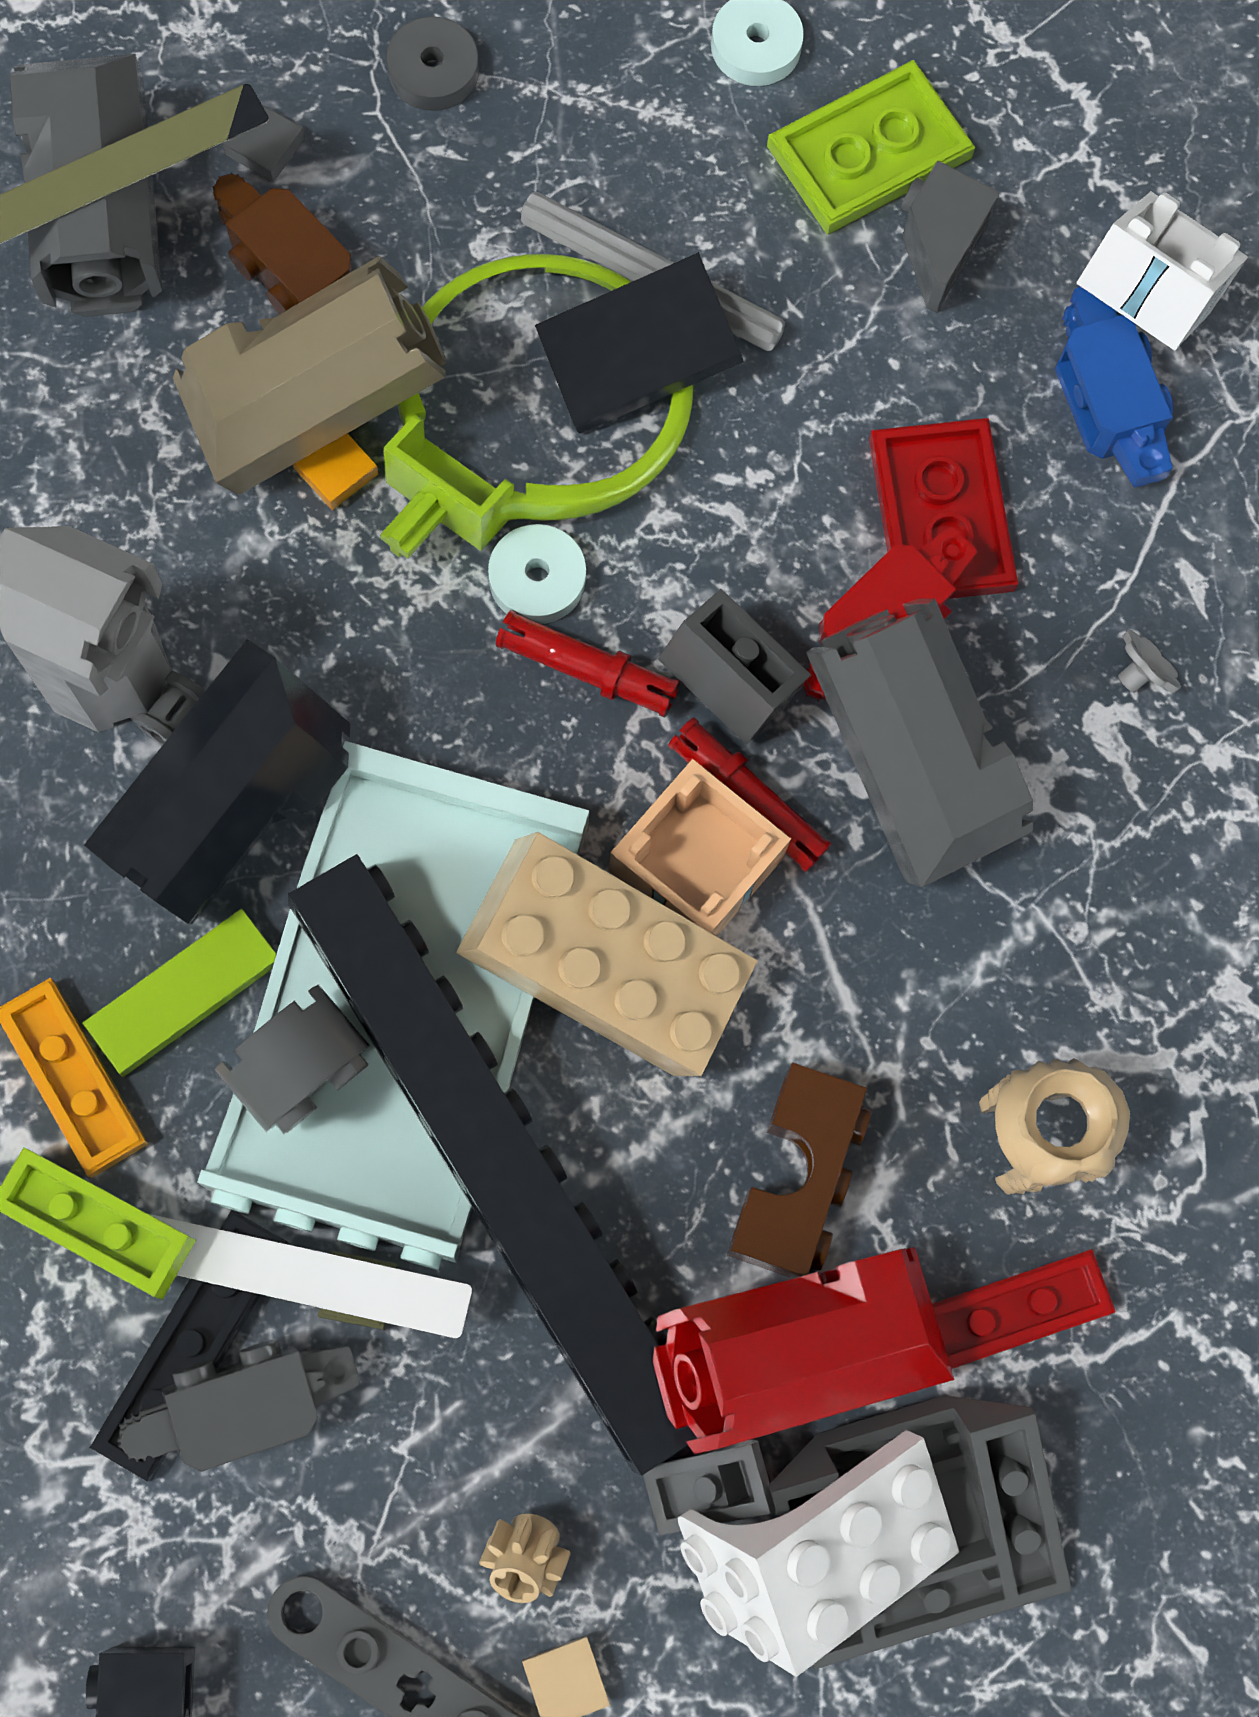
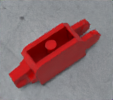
M950 526L918 550L913 545H894L823 615V620L819 623V643L823 646L821 641L829 635L887 609L890 615L895 616L896 620L908 616L903 604L916 599L935 598L945 620L952 611L944 603L955 592L954 582L972 560L977 550L953 526ZM810 663V668H806L811 676L803 685L806 697L810 696L817 699L818 702L821 699L826 701V697Z

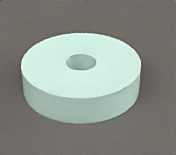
M730 0L719 10L713 23L711 38L713 58L724 74L739 83L750 86H764L776 83L788 76L799 61L803 43L802 22L796 11L784 0ZM753 36H758L763 38L765 41L753 42L749 38Z
M542 524L519 527L506 534L497 543L491 554L488 566L490 590L495 602L506 614L513 610L518 612L519 615L540 624L557 621L568 615L583 596L586 584V563L583 553L578 544L560 529ZM538 567L546 570L548 576L542 581H533L527 577V572L532 568Z

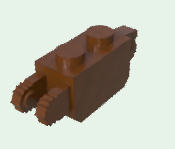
M231 172L224 176H218L219 179L212 188L214 199L218 203L220 220L227 227L232 245L228 255L237 270L247 280L251 281L256 277L268 289L266 295L279 315L352 272L351 254L289 189L271 188L261 196L249 182H245L244 177H239V174L234 175Z

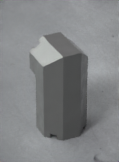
M136 54L15 65L13 68L15 72H11L9 75L12 119L16 136L22 135L27 152L20 153L24 183L148 128L144 80ZM152 175L28 231L31 280L43 304L57 308V297L70 301L71 313L90 317L134 312L143 305L142 294L150 289L152 298L162 292Z
M935 598L916 599L904 603L903 606L908 616L897 620L894 615L889 614L888 609L873 614L829 635L821 641L823 647H813L806 652L905 882L919 887H924L1033 832V821L1022 819V816L1033 811V799L1016 758L1006 743L1003 741L992 747L983 735L994 728L983 714Z

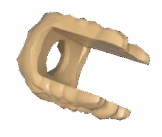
M1057 1058L1048 1064L1037 1061L1029 1070L1011 1071V1075H1007L1006 1078L1000 1080L979 1102L982 1114L995 1111V1125L999 1145L1014 1168L1006 1174L995 1177L996 1184L1007 1195L1014 1193L1025 1194V1191L1032 1193L1036 1191L1041 1192L1043 1186L1068 1184L1074 1182L1075 1179L1087 1183L1088 1181L1093 1182L1096 1178L1106 1177L1115 1167V1157L1122 1151L1129 1130L1130 1110L1123 1091L1105 1071L1097 1067H1088L1075 1058L1067 1063ZM1071 1097L1081 1104L1087 1116V1131L1079 1143L1071 1147L1054 1146L1042 1137L1036 1126V1111L1043 1100Z

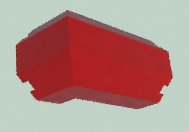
M915 1247L856 1260L836 1266L837 1268L822 1272L820 1275L818 1272L802 1277L682 1307L658 1316L656 1332L668 1329L667 1344L654 1347L653 1365L668 1419L676 1429L689 1426L697 1436L696 1439L686 1441L694 1454L720 1449L955 1380Z

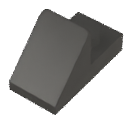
M747 1440L716 1450L667 1459L643 1475L659 1536L680 1532L678 1517L689 1509L718 1523L766 1515L775 1511L769 1489L770 1483L758 1441Z

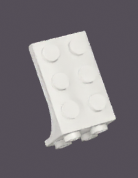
M907 1430L804 1504L780 1517L748 1525L718 1523L692 1509L678 1517V1524L684 1538L680 1545L681 1552L687 1565L697 1575L705 1597L700 1602L701 1609L708 1623L718 1634L722 1636L729 1634L748 1646L759 1660L763 1662L770 1660L795 1677L807 1670L959 1553L923 1437Z

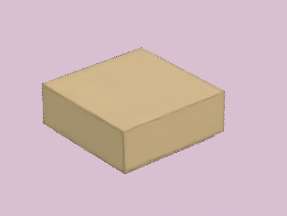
M587 1635L522 1659L540 1717H582L610 1706Z

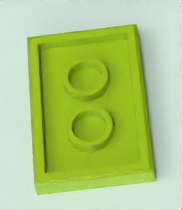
M914 59L769 134L767 141L768 149L827 235L906 194L916 177L926 181L937 161L955 168L972 159L975 150L973 143Z

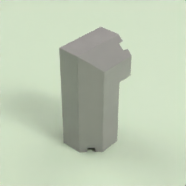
M71 526L5 528L0 536V630L5 642L53 711L96 732L114 728L115 725L113 723L127 718H131L134 721L139 713L147 714L160 697L167 684L165 678L171 672L158 629L153 621L155 615L149 612L145 604L147 594L156 599H159L162 582L154 564Z

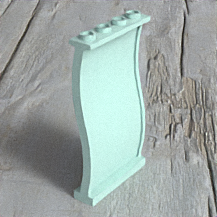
M345 741L343 748L349 752L348 769L331 789L297 888L356 854L359 855L366 868L376 864L386 877L395 895V898L387 903L400 924L411 920L421 934L429 950V954L422 957V960L435 980L444 975L454 988L463 1005V1010L456 1013L469 1036L478 1031L489 1045L498 1063V1066L490 1071L502 1091L506 1092L510 1086L535 997L460 956L456 951L515 839L540 832L579 855L588 830L589 810ZM290 909L254 1032L294 1000L302 1010L316 1002L308 993V990L319 984L369 1043V1048L361 1054L368 1063V1066L340 1090H336L328 1082L310 1097L317 1106V1109L285 1134L277 1126L265 1132L233 1093L206 1169L201 1170L197 1183L207 1190L214 1191L210 1203L230 1210L249 1214L251 1205L254 1203L277 1210L274 1222L312 1233L316 1221L339 1228L337 1240L359 1248L375 1251L378 1240L404 1247L400 1259L438 1270L442 1259L457 1263L460 1246L472 1207Z

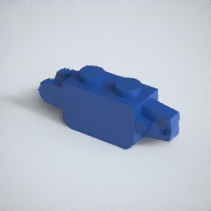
M1079 286L1074 289L1070 300L1072 304L1066 307L1062 318L1064 320L1063 325L1067 327L1065 331L1068 341L1055 367V371L1086 450L1101 459L1115 456L1133 488L1166 479L1173 467L1164 431L1173 418V401L1166 385L1159 384L1151 365L1152 351L1149 340L1143 332H1138L1134 322L1123 315L1117 316L1115 309Z

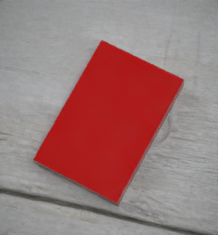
M989 418L871 430L869 443L887 552L894 545H913L918 550L950 526H953L974 546L977 553L954 582L953 586L956 590L949 599L1015 592L1018 580Z

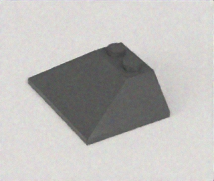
M944 1395L818 1433L770 1483L769 1489L777 1518L804 1504L905 1430L923 1437L959 1549L957 1555L812 1665L814 1670L1072 1591L1036 1414L1031 1407Z

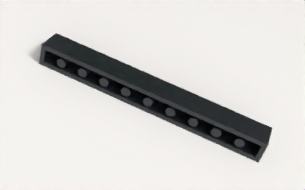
M356 854L288 893V905L631 1471L642 1476L688 1445L686 1441L697 1438L689 1426L676 1429L666 1414L653 1365L654 1347L667 1344V1336L663 1330L656 1332L657 1321L652 1316L645 1321L641 1318L630 1300L638 1291L620 1261L615 1259L609 1264L595 1243V1240L602 1236L601 1229L595 1218L583 1202L575 1206L570 1202L560 1185L561 1182L567 1179L566 1172L560 1161L548 1145L540 1149L537 1148L525 1126L533 1121L522 1099L513 1088L503 1092L490 1071L498 1066V1063L489 1045L478 1031L471 1036L468 1035L456 1013L463 1010V1005L454 988L444 975L435 980L422 960V957L429 954V950L421 934L411 920L400 924L387 903L394 899L395 895L386 877L376 864L366 868L359 855Z

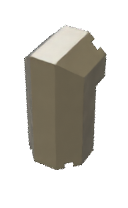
M381 256L374 258L274 318L259 319L263 330L247 332L243 322L227 323L184 349L181 360L185 370L182 372L176 368L173 380L217 484L240 495L445 378L446 370L441 366L446 364V357L428 316L419 302L411 305L402 294H398L409 287L400 273Z

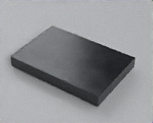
M699 252L535 325L573 424L579 434L744 362Z

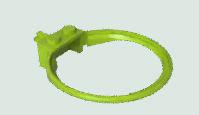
M525 254L490 261L468 270L438 290L424 304L422 309L432 325L444 307L467 288L491 276L526 268H545L547 273L579 277L611 291L632 281L611 269L584 259L554 254ZM693 385L672 393L669 413L657 439L637 462L624 471L606 479L582 484L543 485L526 483V494L515 491L514 484L507 479H504L497 488L493 487L427 440L424 433L426 411L420 394L417 393L398 404L403 427L384 447L386 483L408 498L410 502L380 534V538L390 546V551L396 556L401 557L403 555L409 559L433 530L442 523L482 551L508 520H566L598 513L618 505L651 483L674 456L689 423L693 402Z

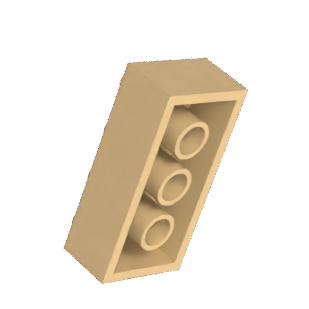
M540 832L515 839L456 951L460 956L673 1076H702L758 961Z

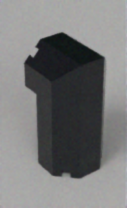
M246 639L89 837L84 846L123 878L127 877L140 887V891L185 923L193 924L269 826L274 822L286 819L279 812L293 807L300 813L316 809L348 769L349 752L342 747V733L350 738V722L274 656Z

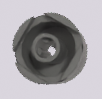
M319 984L308 990V993L316 1002L302 1010L294 1000L234 1050L242 1060L240 1064L233 1069L227 1062L222 1061L214 1070L265 1132L277 1126L283 1134L288 1133L317 1109V1106L310 1097L328 1082L336 1090H340L368 1066V1063L361 1054L369 1048V1043Z

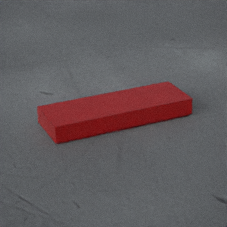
M1092 1249L932 1304L951 1369L1116 1312Z

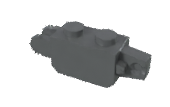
M273 1339L239 1351L242 1362L215 1370L213 1361L198 1363L178 1370L172 1374L175 1384L161 1388L164 1403L140 1410L138 1415L131 1413L129 1418L124 1417V1422L119 1423L120 1430L117 1442H120L118 1446L128 1455L129 1460L135 1458L136 1462L139 1459L146 1461L147 1456L154 1458L179 1450L184 1464L203 1472L307 1436L318 1418L316 1407L360 1385L358 1371L350 1347L347 1344L299 1352L292 1345L281 1348L279 1340Z

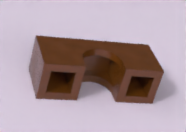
M792 1062L785 1074L766 1133L786 1139L800 1149L807 1165L806 1180L800 1190L788 1195H775L751 1187L746 1194L726 1256L792 1279L808 1275L810 1267L821 1271L833 1233L823 1230L830 1205L841 1208L853 1171L842 1167L850 1143L858 1146L861 1145L872 1113V1109L862 1106L867 1090L866 1087Z

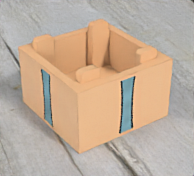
M692 759L610 852L608 872L713 935L718 936L783 860L791 838Z

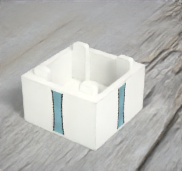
M1150 191L1113 223L1076 284L1173 350H1176L1211 313L1248 256L1238 250L1240 242L1227 233H1223L1218 237L1178 210L1180 202L1164 192L1158 196Z

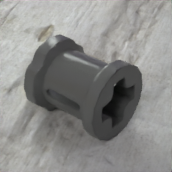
M171 671L165 678L168 686L148 713H139L134 719L137 727L161 746L205 692L194 681L175 671ZM183 704L172 720L168 721L179 705Z

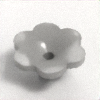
M1128 630L1123 635V639L1126 643L1125 649L1133 662L1118 675L1122 684L1128 690L1135 693L1148 680H1151L1157 686H1163L1166 690L1175 694L1181 688L1179 681L1176 679L1178 678L1176 669L1167 659L1162 657L1158 648L1149 639L1141 638L1133 630Z

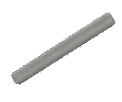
M532 192L522 207L521 222L524 225L621 274L631 281H635L674 263L539 192ZM711 282L732 333L766 351L773 350L784 332L785 321L779 316Z

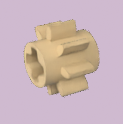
M520 1514L512 1520L511 1525L501 1519L497 1521L479 1563L481 1566L493 1569L490 1575V1583L499 1595L513 1602L529 1603L536 1600L540 1592L549 1597L553 1596L558 1581L562 1579L571 1553L567 1549L557 1547L560 1534L553 1523L539 1515Z

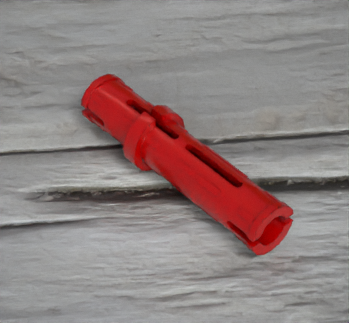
M510 610L505 616L503 623L508 625L507 628L524 635V637L500 628L496 638V647L505 648L601 689L600 695L610 700H614L616 696H619L654 711L664 718L668 715L672 707L670 699L653 693L651 690L675 699L680 687L679 680L668 678L632 663V656L622 651H618L616 655H613L523 617L513 610Z
M695 717L691 718L679 730L683 734L680 736L675 735L669 742L668 747L678 753L687 763L692 759L695 760L791 838L786 854L800 865L805 873L820 859L819 856L824 854L833 844L830 840H826L745 766L748 762L746 757L740 752H736L733 755L700 725Z

